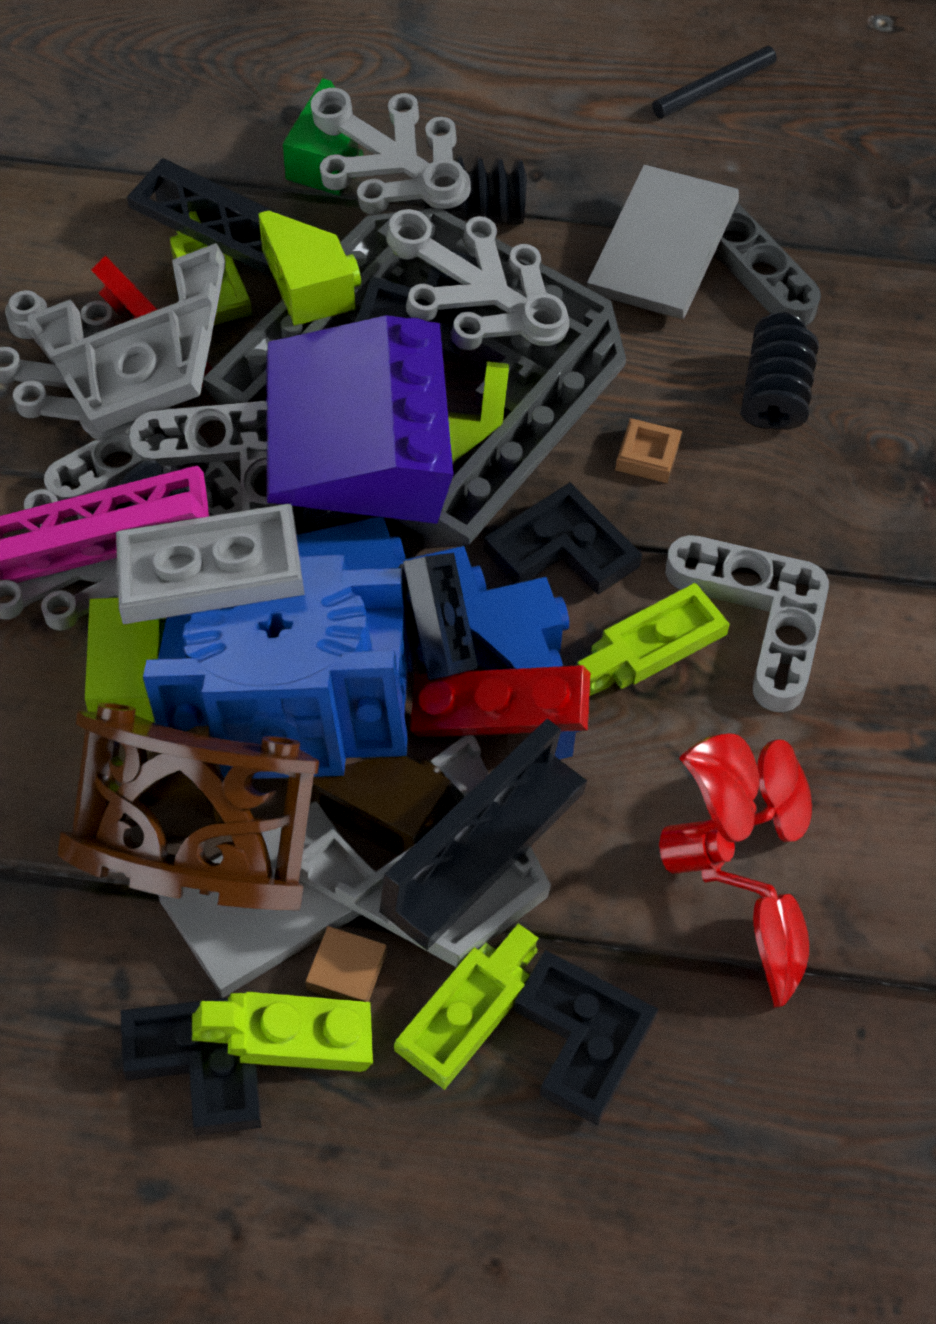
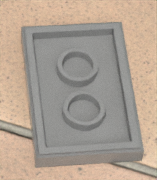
M644 165L587 282L588 289L607 299L684 320L739 201V190L734 187Z
M291 504L116 532L118 599L123 624L305 595Z
M316 801L309 806L303 849L332 829L340 835ZM282 827L261 832L268 849L272 868H276ZM223 855L214 859L212 862L221 863ZM300 880L299 883L304 886L300 911L251 909L217 905L218 892H211L208 896L199 894V889L184 887L183 896L180 899L158 895L160 903L222 998L322 939L327 926L338 929L361 915Z

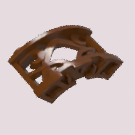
M99 703L97 712L77 711L76 725L85 729L73 831L60 832L58 856L74 867L99 878L108 876V873H125V877L130 878L129 888L180 899L183 896L184 887L199 889V894L208 896L211 892H218L217 905L251 909L300 911L304 886L299 883L313 778L314 774H318L319 760L300 750L299 741L285 737L265 736L262 737L261 744L198 735L148 721L135 715L136 708L118 703ZM120 744L125 750L124 763L119 758ZM146 750L162 753L147 761ZM211 763L233 767L224 777ZM182 771L210 800L223 821L210 824L193 832L185 839L177 854L174 855L168 853L166 836L159 820L138 799L159 780L174 772ZM256 772H276L289 776L284 814L282 816L254 818L250 812V808L268 802L277 791L274 790L268 793L256 791L252 786V777ZM116 780L122 783L120 787L115 783ZM136 825H139L144 833L142 844L134 842L131 838V830ZM282 827L276 868H272L268 849L261 832ZM231 835L233 842H223L215 846L223 854L221 863L210 861L204 853L205 842L210 838Z

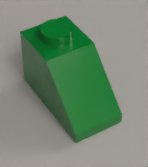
M322 78L283 142L285 178L288 181L340 196L344 189L331 190L324 186L320 172L322 160L336 154L344 157L364 156L363 150L358 148V143L343 133L328 135L315 125L311 110L313 96L323 89L335 88L331 80ZM337 170L331 172L330 174H338L342 171Z

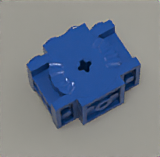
M344 555L299 557L305 595L167 617L158 659L146 660L143 680L154 721L159 725L185 732L195 726L208 725L210 736L213 738L261 744L262 737L278 736L297 740L300 742V750L319 760L318 774H314V777L344 776L346 758L406 756L408 738L404 714L408 672H413L414 652L407 602L403 591L402 568L346 570ZM219 764L221 774L226 777L233 766ZM260 771L256 772L252 779L289 778V776L276 772Z

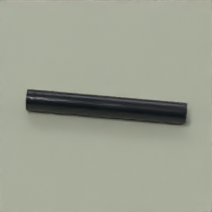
M765 46L654 100L652 103L653 111L659 119H662L774 64L777 60L776 53L771 46Z

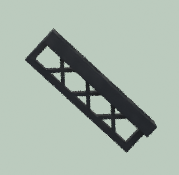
M164 158L152 168L127 196L129 208L207 246L217 243L222 253L273 277L262 251L259 213L268 210L275 211ZM154 192L156 195L157 202L150 199ZM196 211L201 223L191 219L189 212Z
M549 719L540 724L384 874L379 912L425 950H428L584 794L587 780L555 756L561 728Z

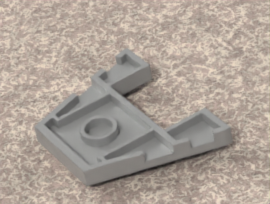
M217 243L172 260L179 301L167 307L85 338L83 337L80 311L71 299L27 316L30 326L43 343V347L63 375V379L87 418L99 433L134 421L143 413L163 410L200 396L226 264L225 256Z
M472 735L464 736L430 760V763L437 766L445 774L446 778L451 780V797L457 803L489 774L480 757L481 748L476 738ZM334 829L303 849L300 881L424 949L379 912L384 874L412 847L377 872L373 871ZM532 847L426 951L457 968L474 947L479 950L486 942L492 941L548 898L551 884Z

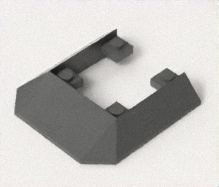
M439 208L416 210L423 213L430 220L431 239L447 249L476 257L475 253L468 250L463 243V234L467 224L465 221ZM395 213L366 216L340 242L345 255H354L360 271L361 285L354 287L355 310L294 326L282 299L203 378V386L218 405L267 402L266 350L268 342L356 322L371 276L410 288L417 284H426L432 265L418 256L413 259L399 258L387 244L386 236L389 222ZM480 232L473 233L475 236L480 238L487 237L486 235ZM495 238L507 286L524 296L521 281L513 278L507 270V262L513 247ZM517 260L522 265H531L526 260ZM540 263L539 269L546 293L558 297L565 304L570 319L569 328L563 340L551 346H539L530 343L522 335L483 338L482 343L476 349L461 350L460 359L485 373L487 361L509 364L504 421L452 478L438 524L395 519L423 536V549L469 545L626 365V355L612 303L609 299ZM496 305L476 306L474 313L480 317L507 314L506 311ZM468 328L467 334H476V332ZM485 380L475 390V404L481 408ZM267 417L262 419V427L258 429L245 430L240 423V419L234 420L240 433L256 432L263 441H267Z

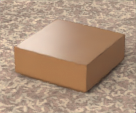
M630 418L617 457L615 471L668 483L679 448L682 431Z
M327 926L305 981L306 990L333 999L369 1002L387 955V945Z

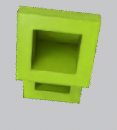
M487 361L481 416L448 412L452 464L503 424L509 364Z

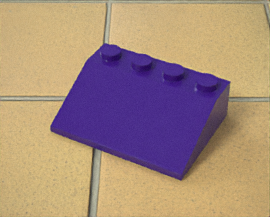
M386 315L269 341L266 350L267 503L291 504L292 506L438 524L453 477L440 323L428 322L419 318H401Z

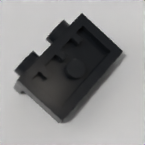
M454 553L424 556L403 561V564H400L398 568H402L403 591L407 602L410 630L420 674H427L428 680L477 669L478 664Z

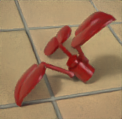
M730 733L714 735L696 743L679 757V760L682 761L696 780L712 819L664 827L659 841L660 855L665 868L672 874L701 871L702 879L705 883L718 881L758 893L761 896L754 905V932L770 988L773 1008H780L788 1002L798 987L808 963L809 935L803 913L798 902L791 894H780L777 896L775 887L770 884L725 872L720 868L725 862H729L733 858L734 842L745 840L751 834L755 825L768 822L772 818L781 841L791 842L802 838L810 825L812 817L810 787L806 775L796 758L794 749L787 741L777 739L768 742L760 752L757 767L749 745L741 736ZM760 789L767 806L762 811L755 813L756 805L753 800Z

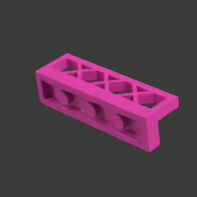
M197 465L0 516V580H11L19 583L117 558L116 532L121 530L209 517L204 472ZM188 486L190 488L188 492L167 497L173 490ZM129 501H132L133 503L137 504L134 506L114 510L118 504L126 503ZM75 515L83 517V519L61 524L67 517ZM24 528L31 531L8 538L3 536L4 533Z

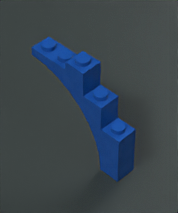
M384 517L370 518L296 535L299 557L344 555L346 570L398 568L406 560L454 553L477 664L484 670L563 666L560 657L562 633L565 630H569V616L563 598L561 596L554 598L547 577L487 590L480 566L471 567L464 546L405 559L401 539L398 535L389 536ZM581 731L560 732L555 756L558 759L573 756L575 736L577 732Z

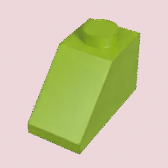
M269 210L260 212L259 222L262 251L293 325L296 326L355 310L354 287L361 285L360 271L354 255H345L337 235Z

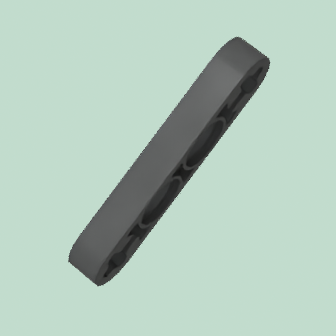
M737 203L724 232L737 231L742 233L747 239L743 242L734 243L722 237L714 253L715 256L770 314L787 312L800 318L805 325H809L814 321L821 298L819 287L749 213ZM757 263H768L774 266L777 272L771 275H763L753 270L752 266Z

